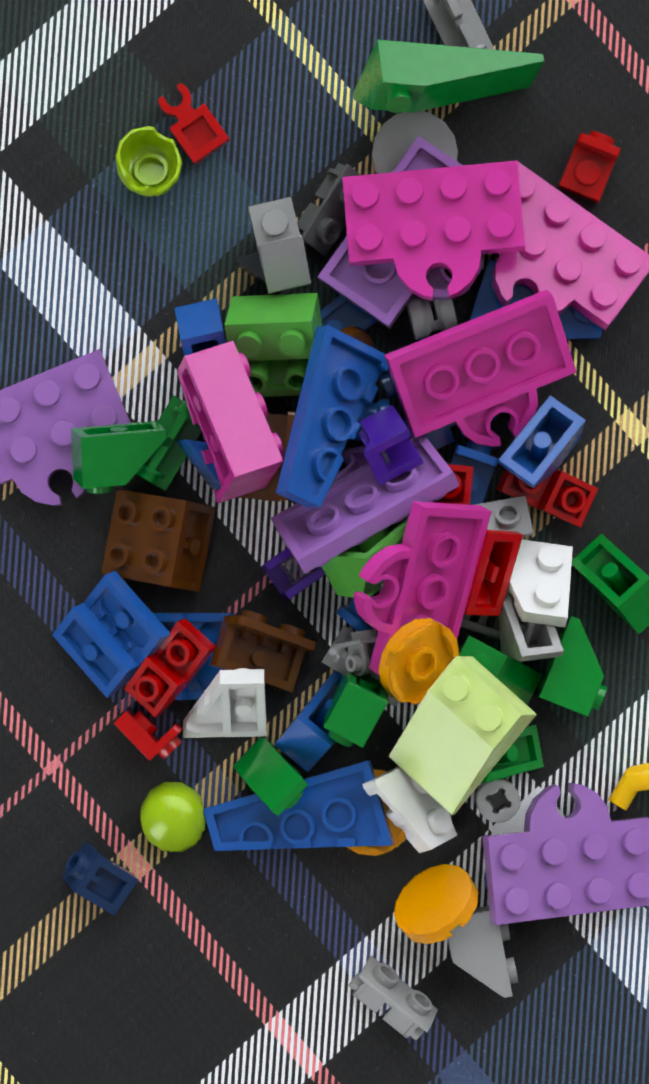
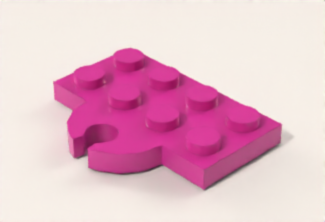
M518 160L342 177L350 267L394 263L398 278L409 292L424 300L433 301L434 291L427 282V275L434 268H445L451 273L452 280L447 287L449 298L453 299L472 286L480 271L481 254L525 250Z
M518 162L526 247L524 251L497 253L499 257L493 268V288L499 302L503 307L506 306L513 297V288L517 285L528 286L533 290L534 294L548 290L553 295L559 315L571 306L606 331L649 273V254Z
M548 290L384 355L410 431L415 438L455 422L466 437L477 444L492 447L501 446L500 437L490 428L491 421L497 414L502 412L510 413L508 428L516 438L536 414L538 407L537 388L577 372L553 295Z
M412 502L402 544L387 546L374 554L358 575L372 584H377L384 580L381 592L374 597H370L362 591L354 592V603L358 615L368 625L378 630L369 666L370 670L379 675L378 669L381 654L389 639L403 625L415 619L431 618L448 627L454 636L458 638L492 511L481 505Z

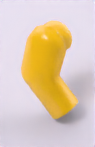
M649 763L633 765L627 768L608 800L627 811L638 791L649 790Z

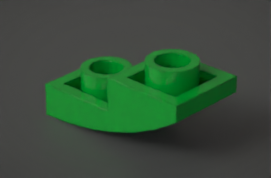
M261 736L233 765L234 769L248 786L277 816L285 809L293 807L300 800L303 790L308 785L301 774L284 759L276 747L264 736Z

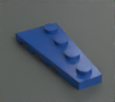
M329 325L316 328L276 494L308 508L321 507L344 460L341 454L348 440H353L358 432L360 424L357 421L365 404L372 403L378 390L375 384L381 372L387 371L389 368L384 356L386 354Z
M371 760L305 779L308 785L303 790L300 800L293 807L285 809L279 816L273 813L256 794L203 809L215 851L395 845L381 797L378 794L369 796L362 785L376 778Z

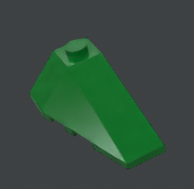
M377 39L355 87L353 98L356 102L369 109L386 110L393 113H413L529 88L544 62L543 54Z

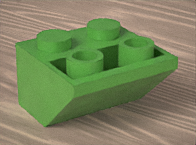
M318 293L232 296L225 321L227 342L234 341L238 353H243L246 356L251 370L249 380L254 392L260 393L262 397L300 396L316 328L322 326Z

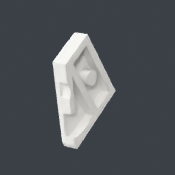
M529 540L521 541L507 591L514 597V607L522 622L558 627L566 626L569 608L572 546Z
M239 668L236 670H220L183 720V738L267 736L264 669L250 670Z
M399 766L362 784L369 796L378 794L390 809L386 816L396 827L404 831L407 840L419 853L432 850L457 836L449 812Z

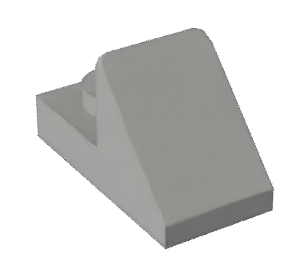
M291 197L249 206L248 211L268 294L310 285L311 280L304 241L299 232Z

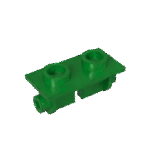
M174 395L157 421L167 430V439L136 473L164 491H167L187 458L177 440L197 441L202 433L199 423L193 425L187 403Z

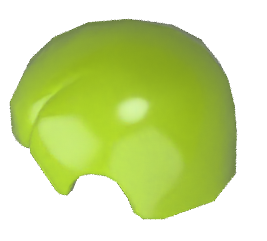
M145 126L130 130L119 141L115 159L117 173L129 190L146 197H158L168 193L179 181L182 159L173 139L158 133L152 126Z
M164 782L151 789L143 801L140 810L141 827L146 839L160 850L167 852H182L196 845L202 837V832L206 826L201 796L196 790L182 782Z

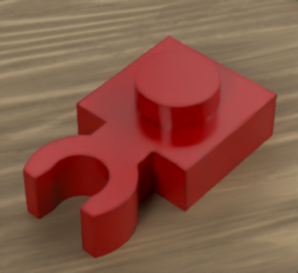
M180 83L177 85V89L183 97L180 105L170 106L163 96L158 98V102L164 114L178 120L169 130L194 166H196L230 142V139L205 103L195 110L191 107L192 98L190 91L185 85Z

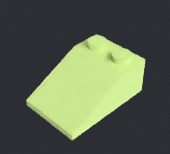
M455 656L427 691L389 757L451 815H455L537 714L473 656Z

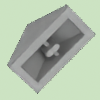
M507 591L501 614L498 616L501 653L520 662L561 657L564 650L555 626L522 622L514 607V597Z

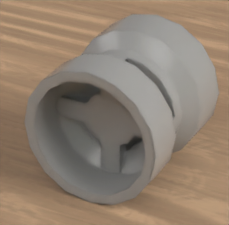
M413 296L406 305L415 340L426 336L429 337L433 331L441 330L443 332L457 326L452 299L429 301L419 296ZM431 307L434 308V313H435V317H436V320H435V321H434V318H433V313H432Z

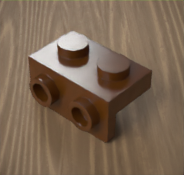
M242 610L241 615L225 616L210 666L221 670H236L239 668L250 670L264 669L266 686L283 692L293 693L305 651H315L317 643L304 638L305 631L300 628L280 624L278 629L267 625V617L256 612Z

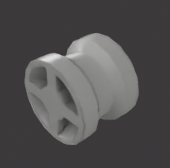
M504 778L481 783L476 791L475 802L477 809L484 818L491 822L502 823L509 821L520 808L518 790L510 781Z

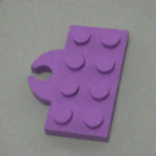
M418 135L393 172L463 165ZM347 236L318 275L319 281L389 329L414 295L399 280L394 263L350 267ZM481 254L480 271L478 275H480L483 266V254ZM434 268L427 275V282L434 291L433 300L450 299L447 287L452 278L446 275L445 268ZM469 287L467 290H465L462 294H460L459 296L463 295V294L466 293L468 290H470V287Z
M100 349L0 390V485L14 480L20 491L35 502L51 506L62 505L61 497L50 488V479L55 472L60 470L70 472L73 477L71 428L131 423ZM73 479L72 492L76 498H80L87 489H82Z
M425 435L410 439L424 463L380 486L363 453L365 451L364 446L343 450L341 455L347 467L337 473L321 507L308 508L296 503L270 518L304 574L314 568L327 564L331 558L347 549L364 543L370 536L391 524L403 521L409 515L413 501L434 502L460 486L454 472Z
M568 783V792L574 799V809L570 815L562 817L556 808L557 800L561 794L559 785H550L544 788L532 799L525 813L524 831L482 836L491 924L501 925L649 906V817L611 821L607 805L600 796L586 786L576 783Z

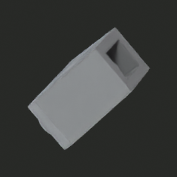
M489 905L477 907L470 921L463 928L458 925L450 931L453 935L447 939L451 959L454 964L502 997H512L511 984L518 983V976L514 957L506 958L503 941L510 940L508 924H491Z

